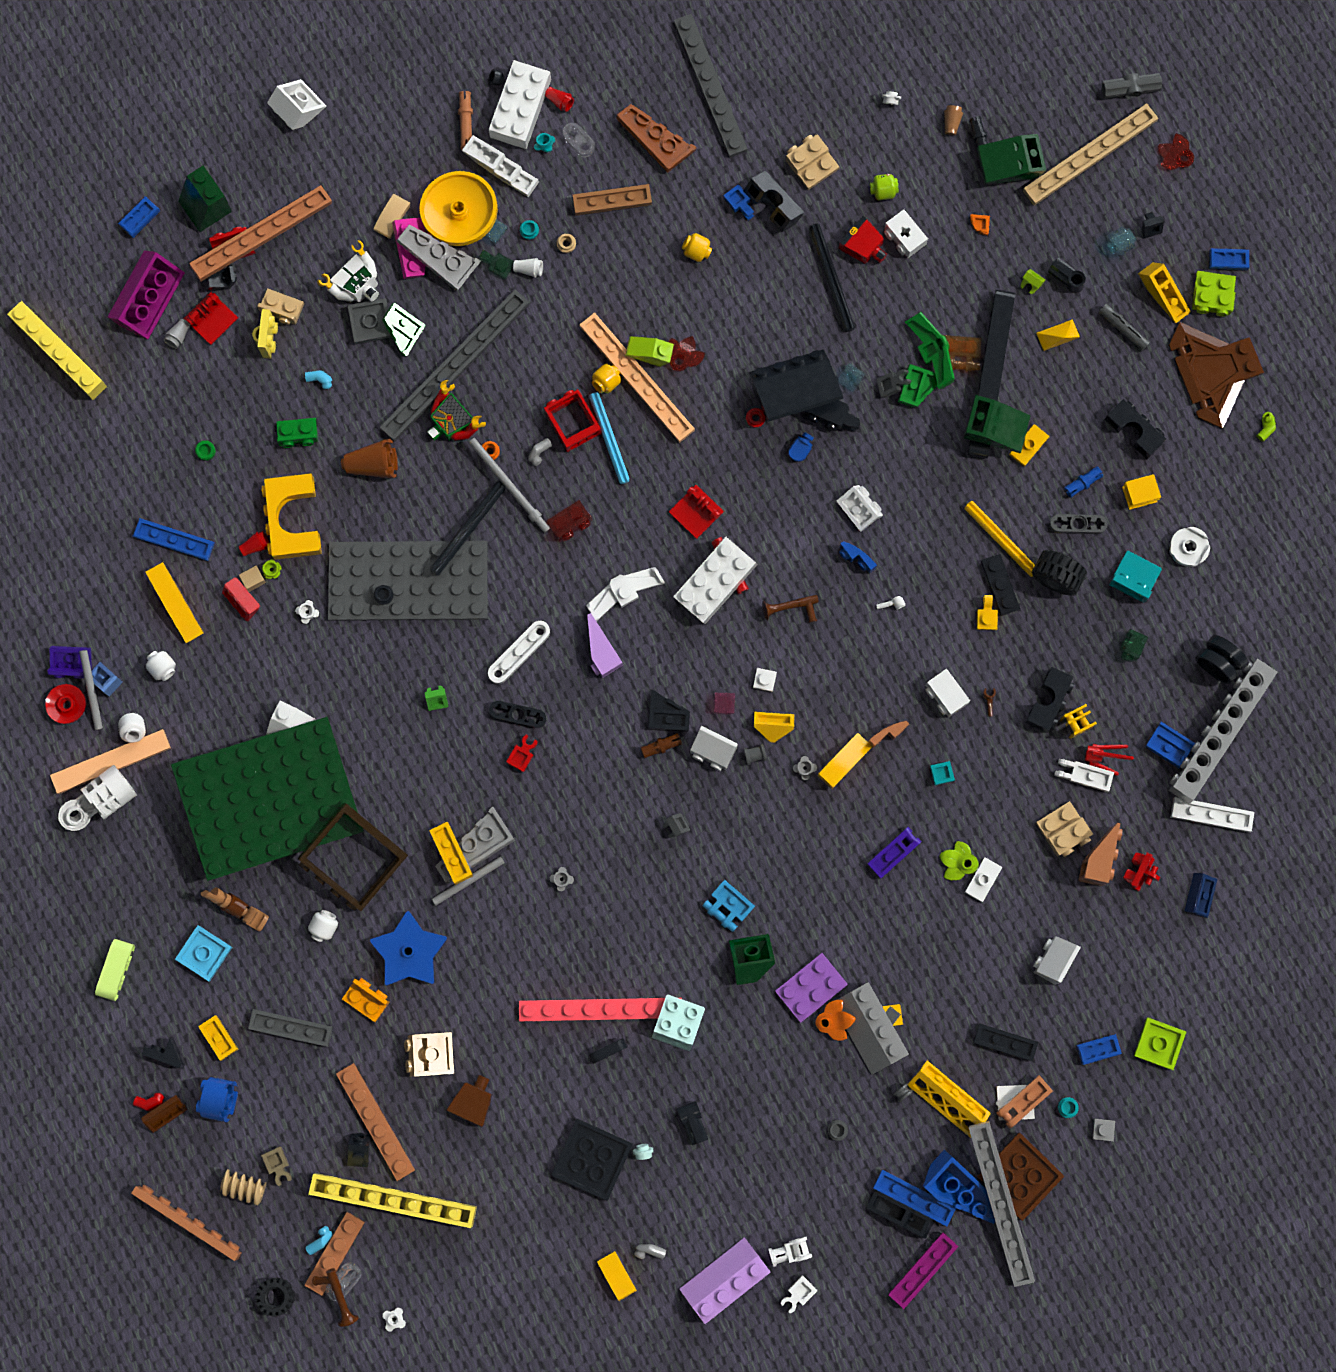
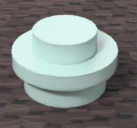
M639 1144L633 1150L637 1160H645L652 1157L653 1147H649L648 1144Z

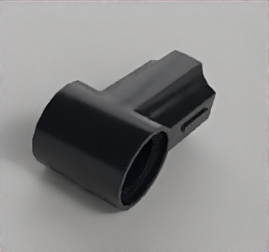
M1059 257L1048 269V273L1066 285L1070 292L1079 293L1083 290L1086 281L1085 274L1073 269ZM1078 279L1081 283L1075 285L1071 280Z
M694 1101L678 1107V1113L682 1124L686 1127L691 1144L695 1145L708 1140L697 1102Z

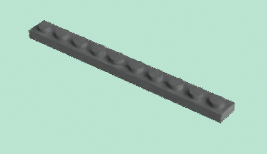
M514 290L380 426V429L395 442L434 402L441 389V382L448 380L446 383L448 388L528 307L529 301L517 290Z

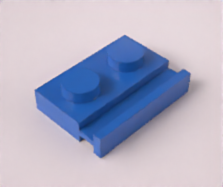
M1160 722L1145 747L1177 768H1180V765L1188 756L1195 743L1168 725Z

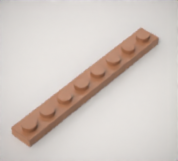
M319 186L189 263L190 267L201 282L332 204V200L323 187Z

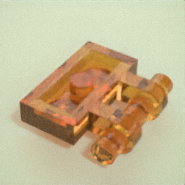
M944 335L949 343L948 351L953 371L954 369H964L965 372L979 371L980 363L972 362V358L980 359L981 338ZM955 357H964L966 362L955 361Z

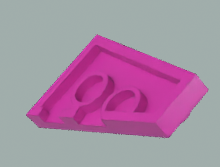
M421 217L394 220L392 222L396 240L408 225L429 234L423 225ZM396 241L404 279L424 276L425 265Z

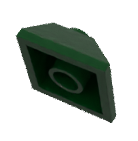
M769 934L729 940L737 985L757 982L775 964Z

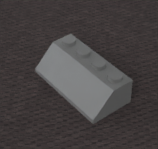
M869 982L839 998L843 1000L842 1011L856 1018L852 1026L846 1030L871 1075L909 1055Z

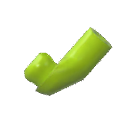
M1265 412L1262 415L1263 429L1256 435L1262 442L1276 430L1275 417L1271 412Z

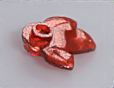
M1178 133L1174 136L1173 144L1164 143L1158 145L1159 154L1164 158L1161 166L1168 170H1175L1178 167L1187 168L1194 162V154L1189 150V141ZM1181 156H1186L1188 160L1183 161Z
M693 336L683 339L680 343L673 338L669 340V343L674 344L670 360V366L673 370L683 371L688 366L694 367L699 365L704 359V352L695 351L696 344ZM681 359L683 363L678 365L675 361Z

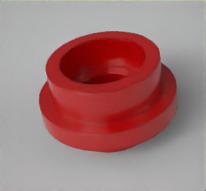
M759 408L749 410L746 415L748 425L754 428L761 427L766 419L764 412ZM757 415L760 419L753 421L752 417Z

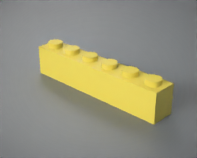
M22 301L7 314L92 400L107 387Z

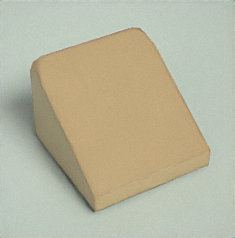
M257 565L239 575L248 592L266 583Z

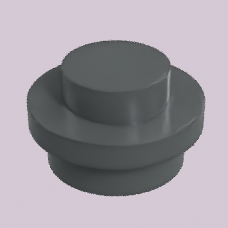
M834 1120L828 1126V1135L833 1140H843L848 1134V1127L841 1120Z

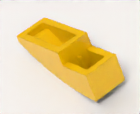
M857 733L822 769L818 777L833 789L872 746Z

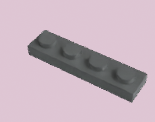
M253 1009L248 1029L329 1047L333 1027Z

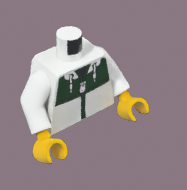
M357 240L361 248L356 250L351 245V249L354 252H358L359 257L354 255L331 279L327 274H322V277L326 279V283L317 280V284L321 287L326 286L327 290L338 300L350 302L354 300L359 303L367 297L370 301H374L379 295V292L374 289L378 285L375 279L377 277L375 263L367 251L363 250V243Z

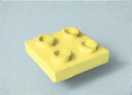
M262 309L260 326L253 330L252 336L258 345L262 357L271 359V354L275 353L276 342L273 341V337L278 332V323L275 322V317L268 309Z

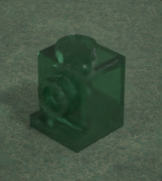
M1129 629L1125 635L1129 638L1125 637L1120 648L1123 649L1121 658L1132 662L1139 659L1148 636Z

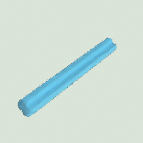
M598 392L589 395V399L601 428V433L619 483L625 484L629 482V476Z

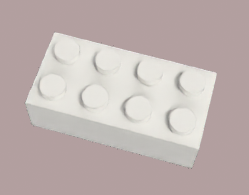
M513 61L489 127L490 138L527 149L545 99V92L551 82L550 71Z
M725 537L674 595V598L706 624L758 564Z

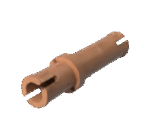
M464 91L459 92L460 108L458 109V115H460L461 150H463L466 143L472 137L471 115L473 114V109L471 108V92L466 91V99H464Z

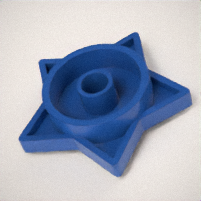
M407 911L394 932L370 939L372 945L385 959L386 986L408 977L434 984L433 958L447 941L446 936L423 931L412 914ZM407 947H410L412 949L411 955L405 954V949Z

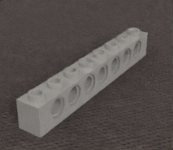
M1259 659L1246 665L1243 670L1245 675L1242 679L1239 677L1233 685L1234 692L1232 695L1228 693L1222 702L1224 707L1222 710L1218 709L1212 717L1214 722L1211 726L1207 725L1201 734L1203 739L1201 742L1197 741L1191 749L1193 754L1190 758L1186 757L1180 765L1182 768L1180 774L1176 773L1169 782L1172 786L1168 791L1188 804L1194 801L1277 674V671ZM1249 678L1254 679L1257 685L1252 686L1249 682ZM1239 694L1246 697V702H1242L1239 699ZM1228 710L1234 711L1236 718L1230 717ZM1218 726H1222L1225 729V734H1221L1218 731ZM1207 742H1212L1215 750H1210ZM1197 758H1201L1204 761V766L1198 765ZM1186 774L1193 776V783L1186 779Z

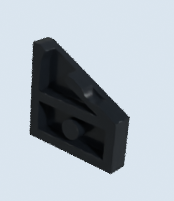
M651 690L649 729L689 732L690 711L677 705L669 698L667 699L660 695L657 691Z

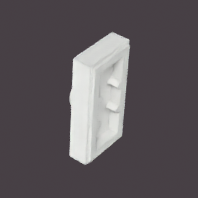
M984 857L964 893L983 902L1002 867Z

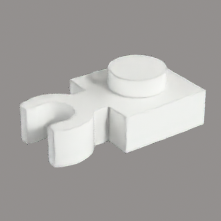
M802 1275L788 1289L792 1295L783 1298L780 1304L783 1306L786 1302H791L792 1307L788 1312L792 1313L795 1311L798 1302L804 1305L817 1290Z

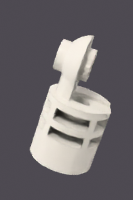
M113 765L81 789L82 795L75 800L65 802L60 808L58 819L65 829L77 831L86 827L91 817L99 812L103 819H106L121 806L137 796V794L121 772ZM72 811H79L76 816H70Z

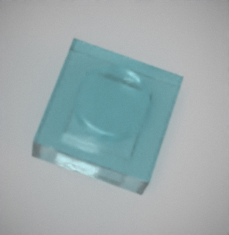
M496 219L493 227L485 236L497 244L508 230V227Z

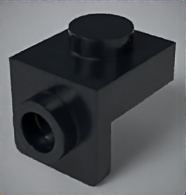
M228 265L226 268L206 278L207 290L230 289L237 280L233 265Z
M363 1133L351 1134L348 1143L347 1166L368 1167L371 1135Z

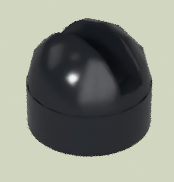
M492 69L489 74V84L494 86L503 84L504 74L499 70Z

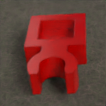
M527 734L522 739V747L516 745L506 761L507 764L523 773L534 756L529 751L538 744V741L534 740L533 744L528 745L526 743L529 737Z

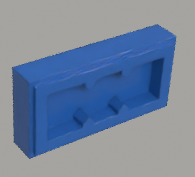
M145 196L118 224L134 238L160 212V209Z
M1210 248L1209 269L1248 270L1249 250Z
M1116 1034L1076 1045L1082 1065L1122 1054Z

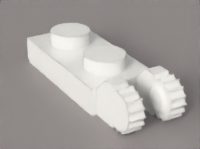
M1058 760V764L1073 769L1071 774L1055 771V776L1080 785L1109 792L1114 772L1077 761Z

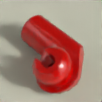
M155 1093L153 1097L147 1100L136 1096L133 1106L146 1111H152L163 1104L164 1096L161 1093Z

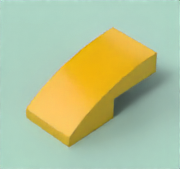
M615 1251L597 1261L618 1301L637 1291Z

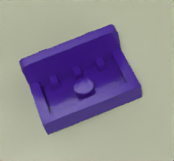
M51 646L49 648L50 668L47 670L48 675H54L56 678H62L66 675L77 679L84 678L79 651L87 650L92 669L91 648Z

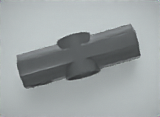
M1132 73L1120 79L1102 82L1104 99L1121 96L1130 98L1129 96L1134 95L1138 97L1142 93L1162 90V77L1159 73L1142 76Z

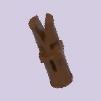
M676 733L664 739L658 738L656 742L640 747L644 758L660 752L662 754L666 753L665 750L682 745L681 739L672 742L679 738V734Z

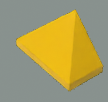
M1073 320L1036 333L1043 351L1080 338Z
M754 712V727L768 741L776 742L794 730V714Z

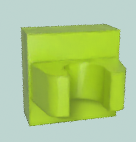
M1029 269L1023 276L1021 287L1024 288L1026 284H1031L1032 289L1029 293L1033 294L1046 280Z

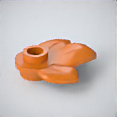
M840 999L829 1002L824 1012L816 1018L818 1030L828 1033L832 1039L837 1041L847 1039L845 1029L852 1026L856 1020L853 1015L842 1011L843 1000ZM823 1019L828 1020V1026L822 1024Z

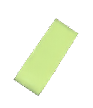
M118 939L113 940L95 990L96 996L112 1001L117 1000L119 996L117 993L118 990H121L125 978L124 972L128 970L132 958L130 955L134 951L135 945Z

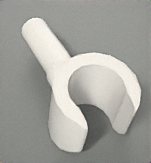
M900 596L893 598L889 602L876 604L877 609L894 605L896 610L905 606V602Z

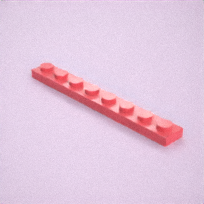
M665 998L519 1001V1022L658 1019Z

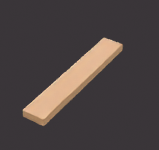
M162 729L143 737L138 742L125 744L51 774L50 777L57 794H61L96 779L113 765L120 770L169 750L171 747Z

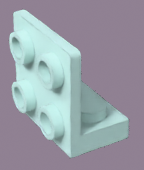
M666 995L652 1038L690 1051L705 1008L674 996Z

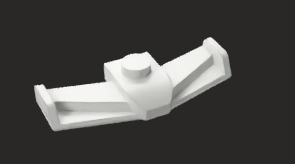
M655 567L628 575H618L611 579L610 583L586 607L597 622L617 602L622 608L639 598L636 591L663 585L664 580Z

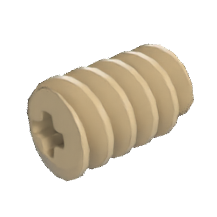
M227 1169L222 1179L220 1191L222 1190L223 1196H227L230 1193V1197L233 1199L238 1195L239 1201L246 1197L247 1203H251L254 1199V1204L259 1205L263 1198L266 1183L262 1186L260 1178L256 1183H253V1176L248 1181H245V1174L238 1179L237 1172L231 1177L230 1170Z

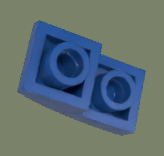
M844 541L840 543L839 548L841 550L839 553L844 560L848 559L852 563L858 559L859 567L863 571L867 570L869 574L876 569V563L862 550Z

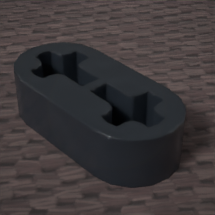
M624 1038L591 1053L589 1057L592 1063L595 1064L626 1049L628 1046Z

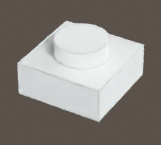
M757 668L753 688L773 692L777 672Z

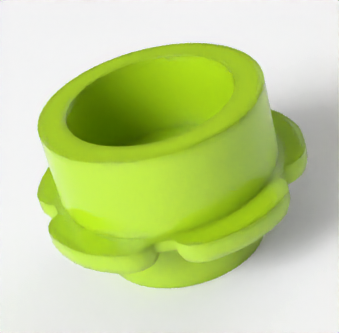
M268 560L263 564L262 572L267 579L279 577L281 565L278 562Z

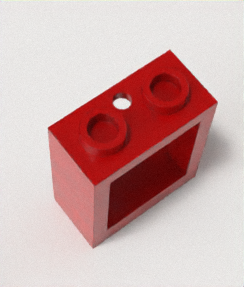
M578 389L566 392L563 398L551 400L544 407L548 420L567 452L601 435V428ZM577 401L591 426L566 439L552 414Z

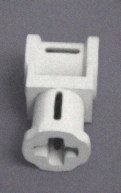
M807 1237L791 1240L785 1243L784 1247L777 1249L769 1248L773 1267L785 1261L791 1263L811 1258L812 1254L809 1253L806 1244Z

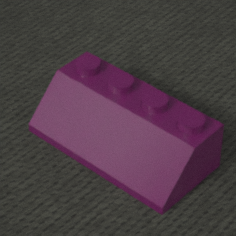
M144 250L107 318L119 326L145 339H149L185 272L158 253Z

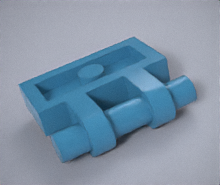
M726 880L711 895L717 900L713 905L707 900L702 905L711 917L714 916L722 923L721 926L727 927L731 932H734L738 927L732 920L737 917L742 922L755 907ZM721 905L731 912L727 917L718 910Z

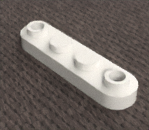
M544 621L534 622L491 665L488 670L489 679L495 684L504 683L547 640L550 635L548 624ZM538 629H543L544 633L542 635H538L536 631ZM501 671L502 676L499 678L496 677L495 672Z

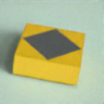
M900 1004L882 1006L893 1026L903 1025Z

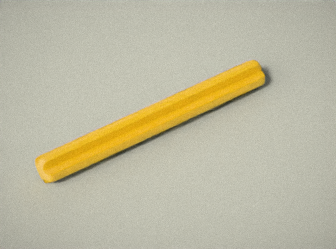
M973 501L969 502L965 506V510L1030 577H1033L1032 570L1035 564Z

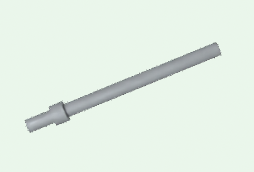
M475 438L470 440L469 444L529 514L530 520L532 522L535 521L540 529L546 533L550 527L542 519V514L531 506Z

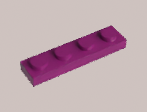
M942 1232L888 1295L905 1309L959 1246Z

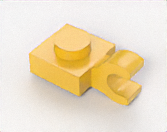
M984 595L983 609L977 610V630H997L998 610H992L993 595Z

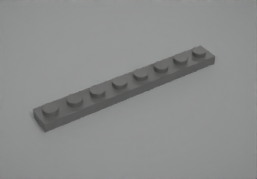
M692 14L675 19V27L729 158L747 152L746 144Z

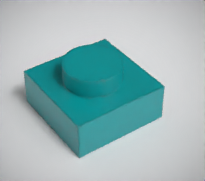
M950 761L930 766L935 786L955 781Z

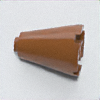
M385 439L345 454L344 458L341 459L342 469L348 474L395 478L397 474H394V470H398L396 449L391 448L390 445L393 441Z

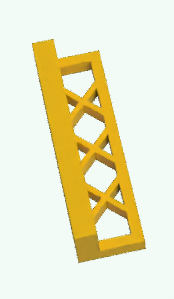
M929 1061L923 1064L919 1072L908 1083L912 1090L970 1138L969 1127L965 1125L964 1120H970L974 1124L986 1122L991 1114ZM920 1078L926 1083L927 1088H921L915 1082ZM932 1093L939 1094L943 1101L935 1100ZM948 1107H955L958 1110V1114H952Z

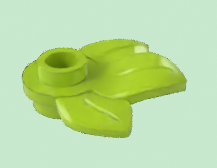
M960 841L956 842L955 850H946L939 855L941 861L948 867L944 874V878L947 880H960L965 874H973L978 869V859L971 854L970 847ZM970 860L972 862L971 866L965 867V862Z

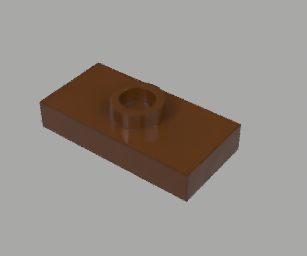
M175 1095L141 1119L149 1130L154 1133L187 1111V1107Z

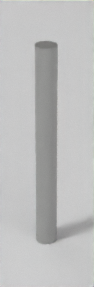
M82 650L79 653L95 730L102 729L103 726L87 650Z
M501 856L474 872L473 877L453 885L432 898L434 904H440L505 862Z

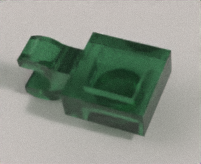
M485 250L479 256L482 262L490 265L489 272L505 280L507 279L513 268V260L500 253H497L496 257H494Z

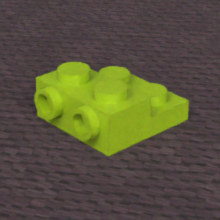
M1197 271L1192 309L1197 310V313L1200 314L1213 312L1220 317L1231 315L1234 309L1236 276Z

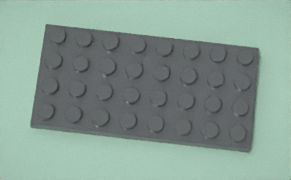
M450 541L329 542L328 620H488V541H465L438 576L431 572L430 567ZM380 585H387L393 590V600L387 605L378 604L374 599V591Z

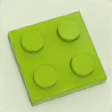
M1147 1017L1134 1057L1169 1070H1174L1186 1031Z

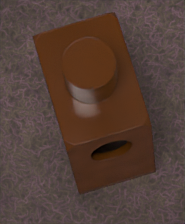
M478 1075L474 1086L465 1082L447 1111L483 1127L493 1095L485 1091L490 1079Z

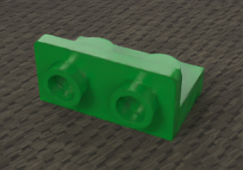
M316 418L277 421V443L283 448H292L294 444H302V446L314 445V442H318Z

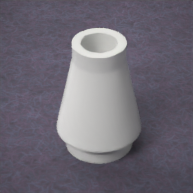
M538 258L515 260L513 270L514 272L536 278L542 275L543 261L538 260Z

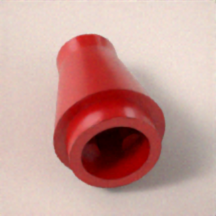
M549 87L545 92V97L561 111L567 112L573 106L574 98L570 93Z
M263 531L260 533L256 532L241 544L239 549L243 556L266 550L270 542Z

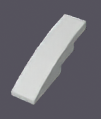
M474 135L462 150L463 153L484 169L527 197L530 196L539 183L537 178L523 171L521 166L506 158L504 153Z

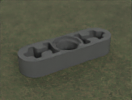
M1056 514L1051 518L1049 526L1055 533L1101 534L1106 530L1108 522L1101 515ZM1060 519L1061 523H1067L1068 519H1070V529H1067L1068 525H1062L1060 528H1057L1054 522ZM1076 519L1081 520L1084 527L1082 529L1074 528L1073 521ZM1087 519H1090V524H1094L1097 520H1099V522L1103 524V526H1101L1100 529H1097V526L1090 525V530H1087Z

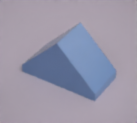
M101 662L92 670L94 684L109 697L123 682Z

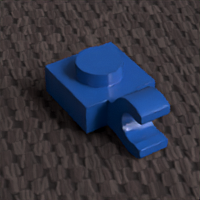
M739 184L723 195L724 200L734 212L740 209L747 221L754 217V211L748 205L750 198Z

